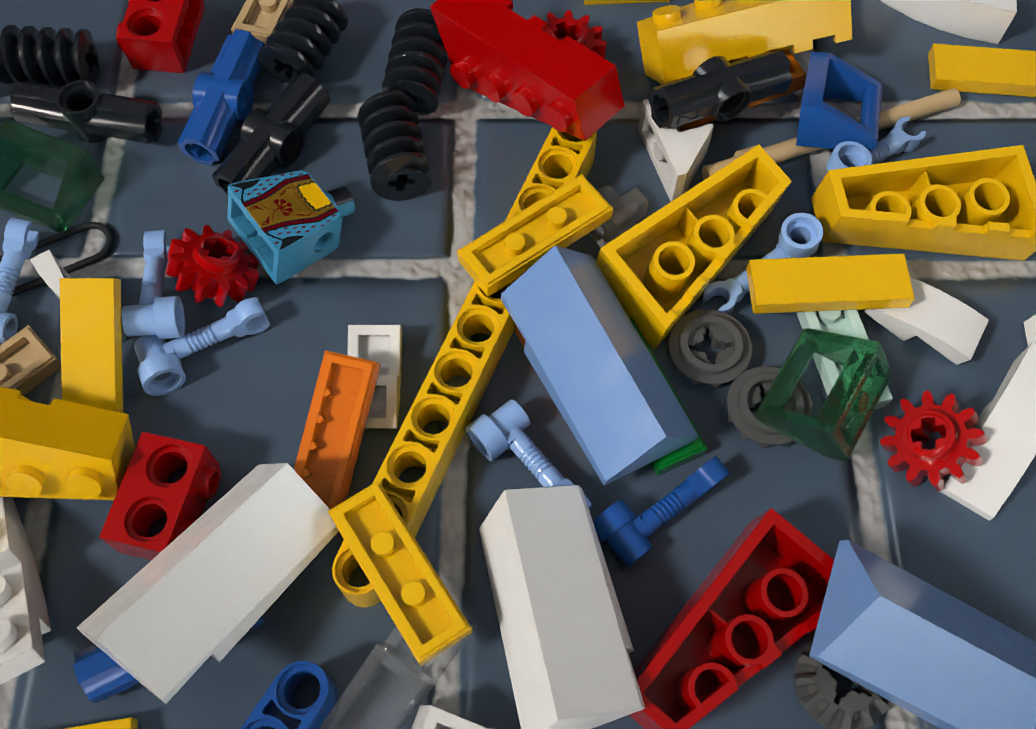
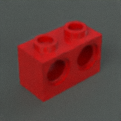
M128 0V8L123 22H120L117 26L116 39L119 48L124 51L132 69L185 73L205 9L204 1Z
M142 432L99 538L119 553L153 560L201 517L207 499H212L215 496L220 484L221 470L219 462L205 445ZM180 467H187L185 475L180 480L174 483H167L173 471ZM167 517L164 529L153 537H147L152 523L160 518Z

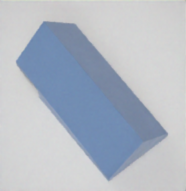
M555 245L501 293L500 299L526 341L523 352L604 486L697 440L699 437L593 256Z
M850 540L839 541L809 657L939 729H1036V642Z

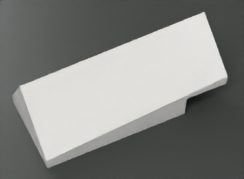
M288 463L259 464L84 620L77 629L155 696L167 704L210 656L220 662L339 530L327 512L330 510L328 506Z
M579 485L504 490L480 526L479 531L521 729H592L646 709L628 654L633 652L634 649L583 489Z

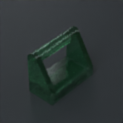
M5 119L0 126V209L58 233L67 230L104 181L103 174L88 150L12 120ZM23 165L62 180L53 209L5 190Z
M804 328L755 413V418L766 426L825 457L847 463L892 377V372L881 343ZM814 353L843 366L817 417L784 409Z

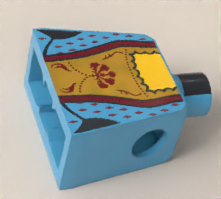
M302 170L228 185L227 220L275 284L284 282L334 252L339 246L342 217L353 214L355 211L354 199L346 187L341 186L324 192L312 176Z

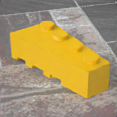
M1024 145L828 170L811 197L815 216L823 227L822 242L1021 261L1026 260L1036 251V181Z

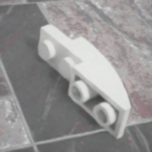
M0 497L1 685L45 662L42 635L51 631L47 605L35 559L12 497Z

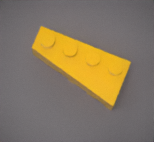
M694 0L693 3L682 7L668 5L657 8L652 12V17L637 21L644 73L660 84H665L691 76L703 62L714 56H723L729 63L766 53V51L792 49L794 54L813 49L814 39L826 36L832 37L835 43L851 40V0Z
M760 144L601 247L596 261L597 265L629 319L633 318L642 336L653 350L659 346L673 329L674 325L703 294L706 287L714 281L773 211L790 185L791 180Z
M0 387V497L83 500L115 499L135 450L129 414L53 398L49 405L37 403L22 396L19 390Z

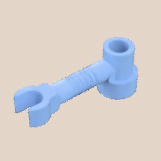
M902 117L896 122L889 134L877 142L876 148L872 151L853 141L839 143L827 161V170L879 164L893 154L913 152L926 135V131H922L916 136L906 134L903 130L911 117Z
M808 213L790 215L782 224L779 243L776 245V248L761 259L810 257L817 251L823 236L822 224L816 217ZM744 270L736 277L728 278L724 282L716 281L709 284L704 290L702 303L709 301L714 296H722L727 299L728 303L720 307L718 311L731 315L735 304L741 301L744 295L749 292L747 271Z
M10 218L5 227L2 245L4 254L0 262V343H4L17 333V316L13 313H7L24 261L30 257L39 240V231L29 230L31 221Z
M166 230L144 232L143 255L145 266L139 304L123 306L121 314L123 330L127 337L157 335L159 339L182 338L185 334V314L180 297H162L165 270L168 264L167 255L170 248L165 243Z
M253 297L241 301L234 309L227 312L226 317L211 323V325H206V327L192 331V333H187L182 338H176L169 342H166L165 339H159L157 335H146L138 338L134 343V350L140 363L137 373L145 393L152 396H163L178 390L186 380L180 359L232 336L243 337L265 331L270 326V323L258 298Z
M510 399L489 416L485 414L480 415L465 427L468 437L487 460L492 462L507 449H511L521 459V462L528 467V470L535 475V478L538 479L543 487L574 485L568 478H564L555 466H552L553 464L549 462V459L542 454V451L535 446V443L523 431L531 422L526 412L515 400ZM585 495V499L589 508L592 504Z

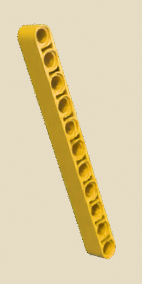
M552 127L506 220L579 175L583 174L586 178L595 158L597 131L584 141L566 132L557 131ZM515 279L508 285L504 286L497 292H504L517 279ZM475 281L373 483L380 482L414 538L466 432L465 427L470 424L515 329V322L501 299L487 297ZM478 333L490 336L489 339L483 342H473L468 339L470 336ZM455 376H463L469 379V382L461 387H451L445 384L450 378ZM435 420L444 421L449 424L444 431L437 434H429L422 430L426 424ZM417 466L426 470L423 477L416 482L406 483L399 480L400 474L408 467ZM344 540L333 562V579L345 598L353 605L364 608L375 606L381 600L370 583L363 587L349 585L351 573L360 565Z

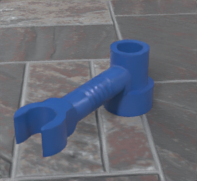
M715 456L669 492L667 496L665 495L663 499H660L659 502H656L655 505H652L651 508H648L638 516L634 514L623 499L618 500L593 520L599 542L601 544L607 542L626 568L630 567L654 548L647 539L650 535L661 528L663 524H666L667 521H670L671 518H674L675 515H678L679 512H682L683 509L716 487L730 474V471Z

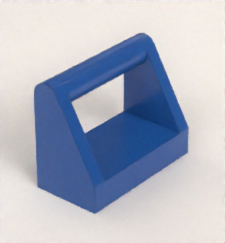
M811 52L801 102L796 146L835 149L841 142L853 141L863 145L869 151L874 150L878 141L883 94L882 84L831 53ZM824 98L862 101L860 122L823 102Z

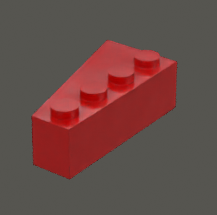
M772 508L749 522L634 669L646 709L632 713L629 716L644 729L691 728L736 692L739 686L758 671L769 666L782 655L783 651L803 635L817 627L834 559Z

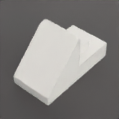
M648 99L642 101L638 131L670 201H673L686 192L705 158L714 125L707 124L685 131H680V126L671 129L667 127L660 129L652 119L650 103Z

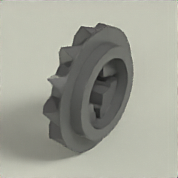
M704 309L685 315L674 325L669 337L667 355L671 356L676 373L682 372L690 378L692 385L698 383L710 384L716 389L723 383L733 382L745 371L751 360L752 343L747 330L737 319L721 311ZM705 333H707V339L711 341L713 348H721L717 352L714 364L707 360L705 352L696 351L701 348Z
M773 366L754 367L741 373L730 386L725 400L728 409V422L734 423L740 431L741 439L749 438L758 442L762 448L769 445H782L786 447L804 434L813 415L812 399L805 385L792 373ZM761 396L769 404H784L775 414V421L770 418L767 412L757 413L756 411L752 413L753 410L758 408Z
M812 641L799 655L794 670L796 694L805 711L816 722L828 729H867L874 726L890 708L889 700L852 681L855 685L859 686L861 693L849 691L834 703L833 701L837 695L835 692L837 681L829 676L830 672L828 670L831 668L809 657Z

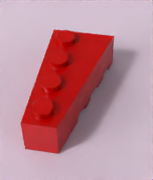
M437 0L430 5L451 64V76L460 87L477 92L495 103L504 104L519 111L526 117H533L551 125L557 131L566 132L584 141L625 107L616 65L569 36H566L562 41L558 40L553 31L548 27V23L535 15L526 20L512 11L514 8L513 1Z

